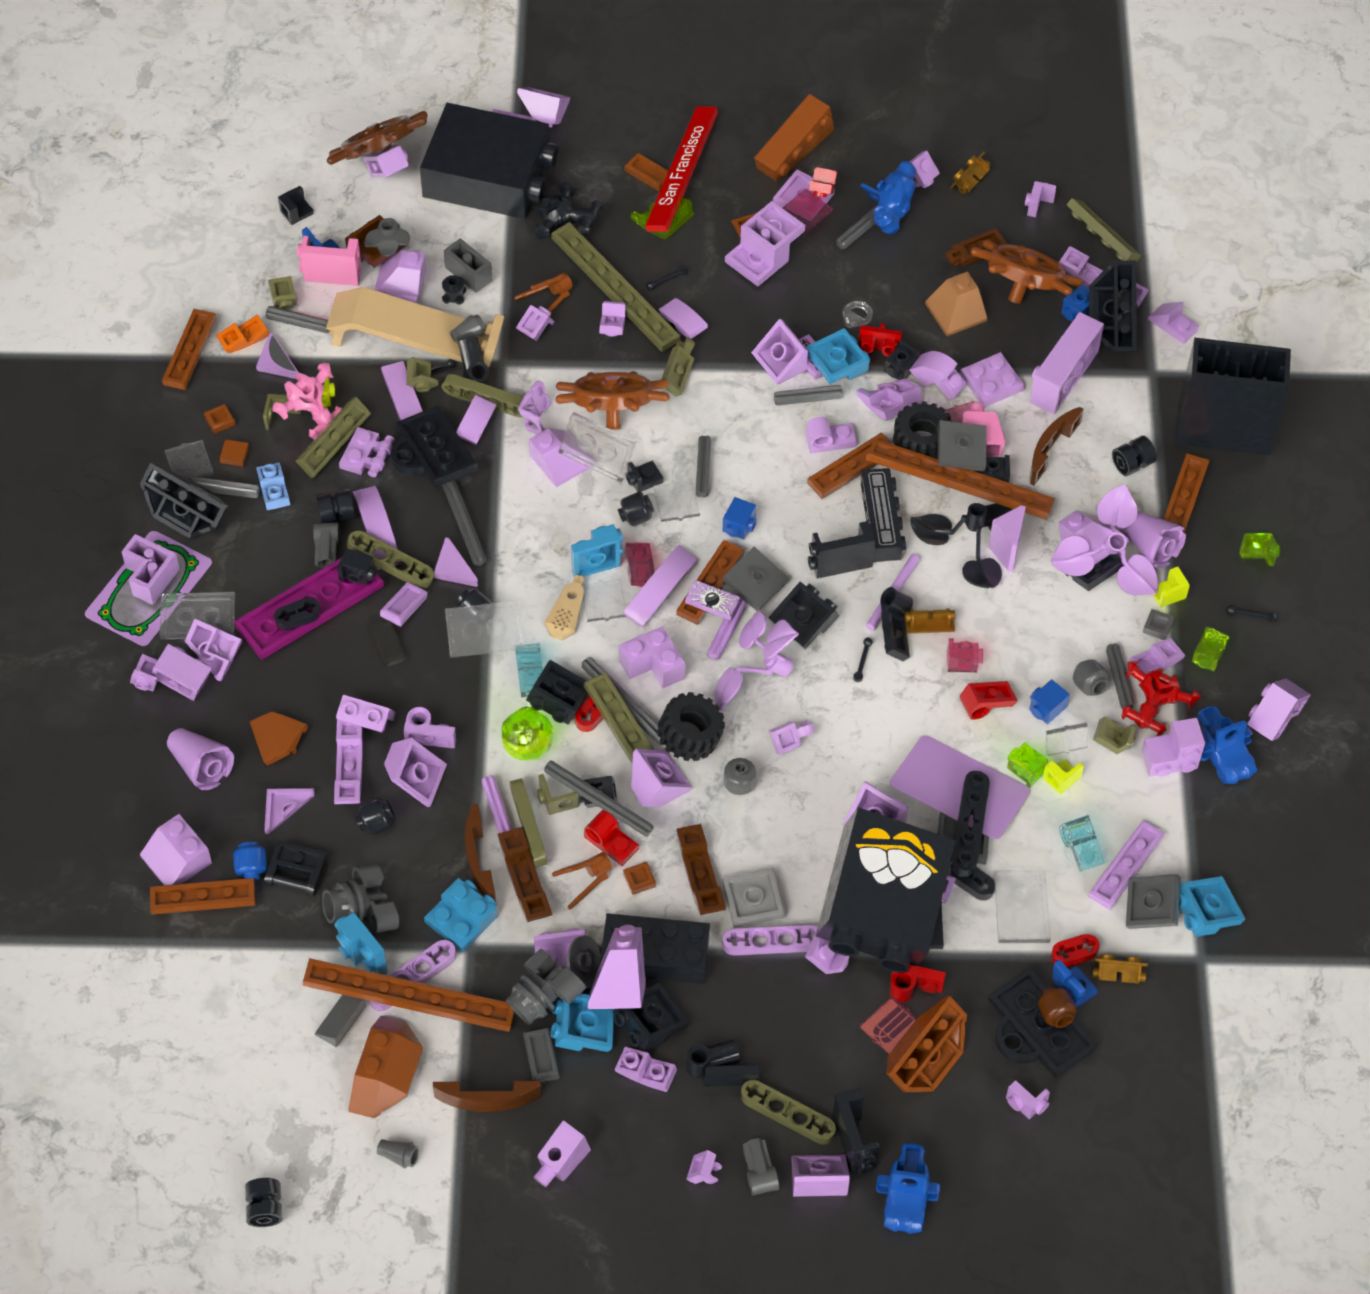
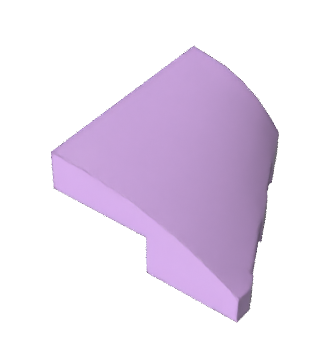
M907 379L878 384V390L866 392L863 388L856 390L859 399L872 412L885 421L897 416L899 411H903L905 406L909 405L911 407L914 402L918 404L922 402L920 386Z
M194 619L185 642L199 659L205 661L212 668L210 672L214 675L215 679L222 681L242 643V639Z

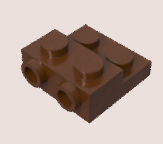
M381 215L368 221L345 238L346 248L349 238L358 239L361 262L365 260L374 268L391 257L382 256L378 251V247H365L364 244L367 234L372 230L378 229L379 223L384 219ZM399 245L396 253L407 245Z

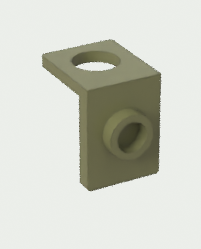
M268 394L263 414L265 430L270 429L274 403L283 404L289 401L287 394ZM292 409L287 413L301 414V411Z
M544 774L538 775L540 788L537 789L538 798L541 804L545 803L549 815L578 807V795L576 792L552 798ZM571 800V802L566 805H559L563 801Z

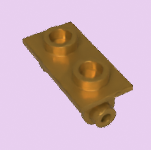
M984 151L978 158L973 155L965 164L968 167L965 171L962 168L953 177L955 182L950 186V189L956 185L960 193H969L978 183L973 175L980 181L990 171V162L981 158L985 154Z
M950 608L933 611H913V609H910V612L905 613L907 634L955 632V610H950Z
M1100 954L1099 959H1093V962L1098 963V967H1093L1092 977L1097 978L1099 981L1116 982L1117 972H1122L1121 982L1140 984V982H1145L1146 972H1142L1141 969L1142 967H1147L1148 963H1141L1142 958L1126 957L1125 961L1115 960V955Z

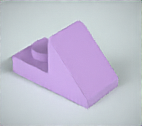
M1183 302L1163 303L1148 317V320L1182 344H1185L1198 332L1199 325L1181 313Z

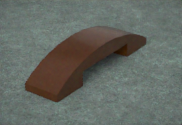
M1077 407L1066 412L1044 431L1033 454L1030 470L1031 485L1035 486L1046 471L1049 457L1046 454L1062 434L1070 438L1080 425L1083 408Z
M477 803L472 805L465 826L467 864L472 880L483 897L489 895L496 902L491 870L480 871L474 839L483 838L481 817Z
M697 824L677 828L676 832L685 871L699 914L704 915L726 910L707 851V842L702 825Z
M520 827L499 833L498 839L507 870L527 923L552 916L545 891L541 887L530 855V849L523 828Z
M460 1081L433 1082L434 1098L459 1109L476 1112H497L518 1108L540 1098L541 1081H514L513 1091H461Z

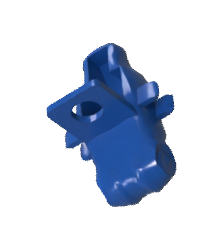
M902 161L894 172L890 173L884 181L881 180L877 185L879 191L863 183L860 185L872 200L878 202L873 215L875 224L880 227L881 231L890 235L895 234L900 229V219L911 208L910 202L916 186L914 183L916 168L909 161Z
M1216 706L1201 709L1197 714V719L1202 728L1201 732L1205 746L1200 760L1210 759L1216 768L1219 779L1224 784H1236L1240 780L1249 779L1257 772L1254 758L1246 745L1251 743L1249 736L1253 734L1246 727L1247 723L1244 720L1234 723L1230 718L1224 717Z
M904 1143L900 1150V1158L893 1163L889 1176L879 1175L877 1178L876 1191L881 1194H887L884 1208V1227L894 1232L903 1231L908 1234L922 1232L927 1207L926 1202L927 1200L937 1201L939 1198L940 1185L930 1182L929 1169L924 1163L925 1150L920 1144Z

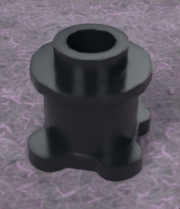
M457 275L447 276L442 281V288L445 291L442 301L446 304L450 302L457 305L463 304V295L466 293L464 280Z

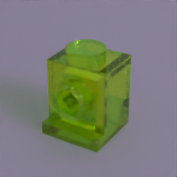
M1206 627L1194 652L1192 662L1202 668L1215 671L1226 649L1229 636Z
M1026 742L1019 748L1015 747L1007 757V768L1025 781L1026 786L1029 788L1043 776L1045 766L1048 764V759Z

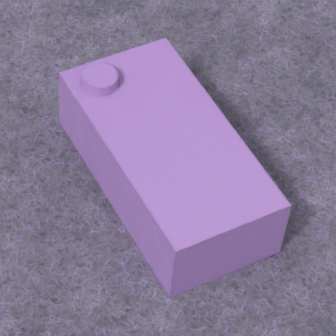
M1081 312L1078 313L1041 366L1037 365L1032 373L1034 381L1030 403L1052 414L1057 412L1098 354L1104 323Z

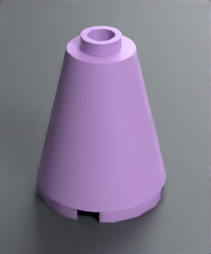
M1137 511V518L1131 526L1120 529L1156 568H1163L1169 565L1168 560L1172 556L1176 558L1179 555L1186 539V534L1183 533L1185 529L1181 525Z
M183 728L176 729L168 737V749L191 782L199 789H213L221 784L218 781L223 776L227 777L230 774L234 765V755L226 745Z

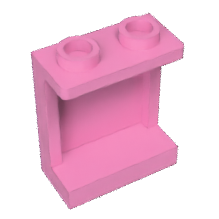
M303 236L302 244H298L297 257L301 258L299 270L303 272L305 282L359 285L362 266L358 239L349 238L347 249L310 246L309 236Z

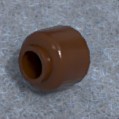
M1050 987L1042 993L1038 1001V1008L1048 1025L1062 1028L1073 1022L1077 1008L1066 989Z

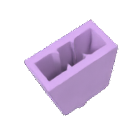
M563 1120L538 1154L542 1167L535 1174L534 1179L544 1187H547L555 1176L564 1181L591 1150L585 1136Z

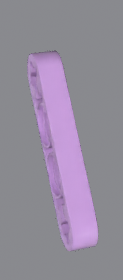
M796 925L730 929L723 935L722 947L729 955L807 952L811 944L808 935L813 934L814 936L818 926ZM787 934L793 938V941L785 945L779 941V937ZM797 934H801V943H797ZM756 936H763L767 939V943L763 946H757L753 943V939ZM745 937H749L748 946H745ZM731 938H736L737 946H732Z
M440 940L389 976L406 978L409 981L424 984L455 961V946L448 940ZM439 951H448L449 956L440 955ZM420 963H427L430 965V970L426 973H419L416 971V967ZM369 1001L371 1007L376 1011H385L392 1007L391 1005Z

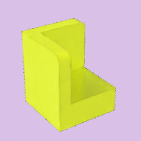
M1179 567L1170 569L1167 580L1158 583L1157 593L1153 596L1160 608L1187 597L1190 585Z
M1062 760L1058 764L1051 761L1045 766L1042 779L1061 795L1082 777L1084 765L1080 762L1073 767L1066 760Z

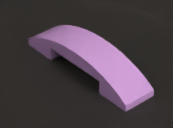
M1069 246L1059 264L1062 265L1069 275L1081 278L1083 285L1089 289V285L1103 270L1088 263L1089 256ZM1136 283V308L1140 306L1149 289Z
M376 486L353 491V497L366 533L397 549L393 532ZM382 550L373 552L376 558L383 559L386 557L385 552ZM397 561L395 565L401 564V561Z
M678 545L638 592L623 614L643 628L679 581L684 578L698 559Z
M337 719V762L334 804H359L362 790L363 727Z

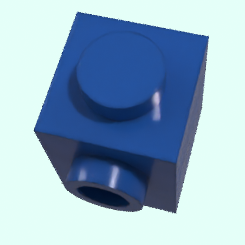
M1083 284L1064 298L1061 313L1069 321L1073 322L1079 312L1089 316V289Z
M734 497L723 517L722 532L727 533L731 537H738L744 540L748 532L752 533L757 522L756 505Z
M1051 679L1042 688L1038 687L1033 691L1030 696L1029 710L1035 718L1044 721L1048 725L1067 708L1070 694Z

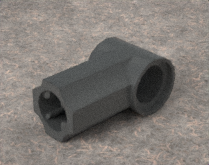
M314 523L315 566L321 569L336 561L337 544H339L340 538L339 523Z
M756 1138L744 1143L742 1148L748 1168L747 1179L751 1195L779 1190L776 1169L771 1165L766 1141Z

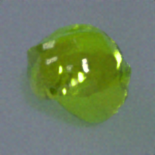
M525 706L517 709L508 715L501 726L502 745L506 752L514 759L520 761L538 760L544 753L548 752L552 745L554 737L552 723L546 716L532 707Z

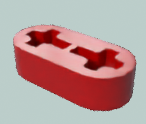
M590 696L575 713V725L583 732L594 730L604 719ZM590 715L591 721L586 720L582 722V717L586 719Z
M1083 934L1060 941L1053 946L1051 961L1054 964L1057 960H1061L1066 967L1090 961L1098 954L1099 941L1090 934ZM1086 943L1088 947L1092 946L1091 951H1088L1087 948L1082 949L1083 944ZM1059 951H1062L1064 954L1068 953L1067 958L1064 959L1062 955L1058 956Z

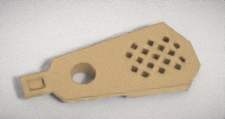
M575 575L573 582L565 586L546 618L545 626L551 638L564 640L575 633L585 592L581 586L585 577ZM575 595L576 598L570 599L569 596Z

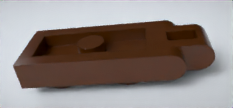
M997 228L953 245L945 256L952 266L959 264L967 266L982 260L971 255L970 251L973 247L987 250L983 247L985 240H990L997 245L1007 244Z

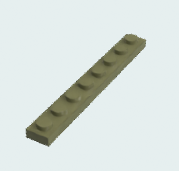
M570 222L551 233L552 240L613 302H624L626 304L625 315L661 352L672 347L680 340V335Z

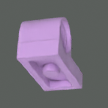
M816 417L807 423L805 435L810 454L856 447L857 441L852 423L829 426L828 419L825 417Z
M415 707L408 712L404 726L405 739L412 738L420 745L455 748V727L445 724L432 725L430 712L423 707Z

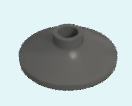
M578 936L570 944L567 954L568 969L579 977L586 988L592 987L600 966L601 953L597 943L589 936Z

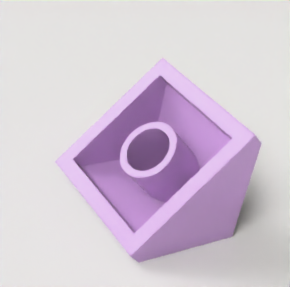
M782 319L775 323L751 352L776 384H781L807 370L808 350Z
M1019 506L994 519L992 522L989 549L1009 572H1013L1026 506Z
M865 781L843 826L858 807L906 823L909 807Z
M845 1154L791 1156L793 1197L845 1196L848 1194L849 1171Z

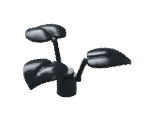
M980 503L970 504L967 515H962L961 520L953 529L951 521L943 515L927 514L910 518V524L915 535L930 545L946 544L949 535H954L965 522L970 531L976 532V561L970 560L964 564L962 568L964 579L970 584L981 588H995L999 585L1002 570L998 562L992 558L982 560L980 558L981 529L988 527L991 531L993 520L1013 510L1012 508L997 503L986 506Z

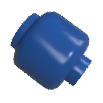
M258 842L239 844L238 849L233 852L235 874L244 877V879L254 878V881L259 880V875L264 874L268 869L265 848L259 846Z

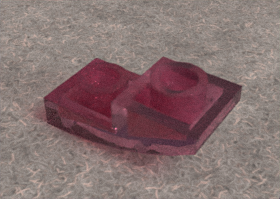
M626 543L625 554L628 561L627 573L631 586L643 587L654 574L650 544Z

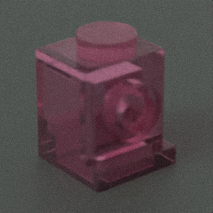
M949 638L947 646V672L977 673L978 663H983V648H979L978 643L968 641L956 643L954 638Z

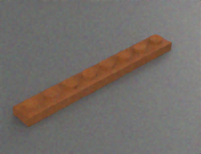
M875 438L866 457L867 461L1012 509L1026 506L1025 513L1045 520L1049 516L1055 499L972 470L938 466V459Z
M309 958L302 985L507 1032L510 1031L514 1011L507 1002Z

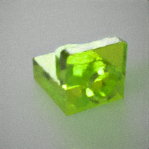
M1272 533L1244 534L1239 553L1242 558H1265L1268 566H1274L1276 557H1279L1280 546L1276 543Z

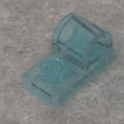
M540 643L515 645L521 697L528 696L543 671Z
M1089 815L1065 822L1059 826L1062 841L1066 847H1071L1080 872L1106 863Z

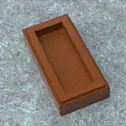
M637 153L624 166L625 172L659 192L668 174L667 169L640 153Z

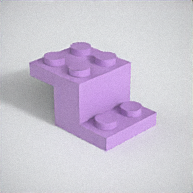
M771 201L741 226L740 244L725 256V263L756 286H759L789 261L790 243L805 231V224Z

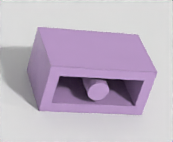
M168 644L154 665L151 675L158 678L157 681L194 701L208 679L212 668L205 661L187 655L182 648L173 647Z

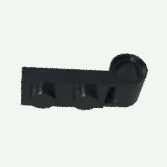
M888 587L880 598L884 647L886 654L903 662L910 658L905 613L910 612L913 606V599L911 596L893 587Z

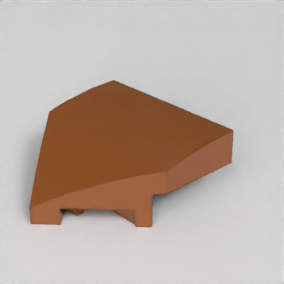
M275 712L267 713L250 721L263 762L268 766L288 756L290 753L296 755L298 741L302 732L305 733L308 725Z

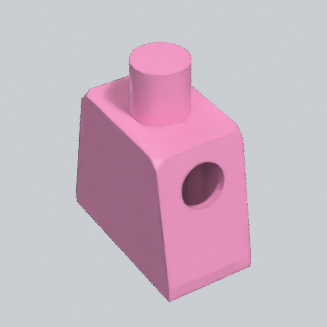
M981 403L972 404L970 407L971 411L963 413L961 423L985 425L986 456L1001 457L1005 439L998 415L995 412H985L984 405Z

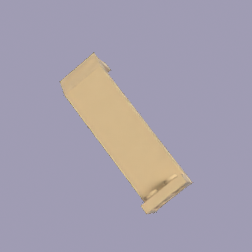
M365 287L336 294L326 325V329L330 330L329 334L333 335L331 345L340 347L345 331L359 330L462 362L458 344L452 340L450 331L463 322L465 318ZM495 314L493 322L488 321L487 325H485L486 330L482 332L481 336H478L484 363L488 368L491 364L504 316Z

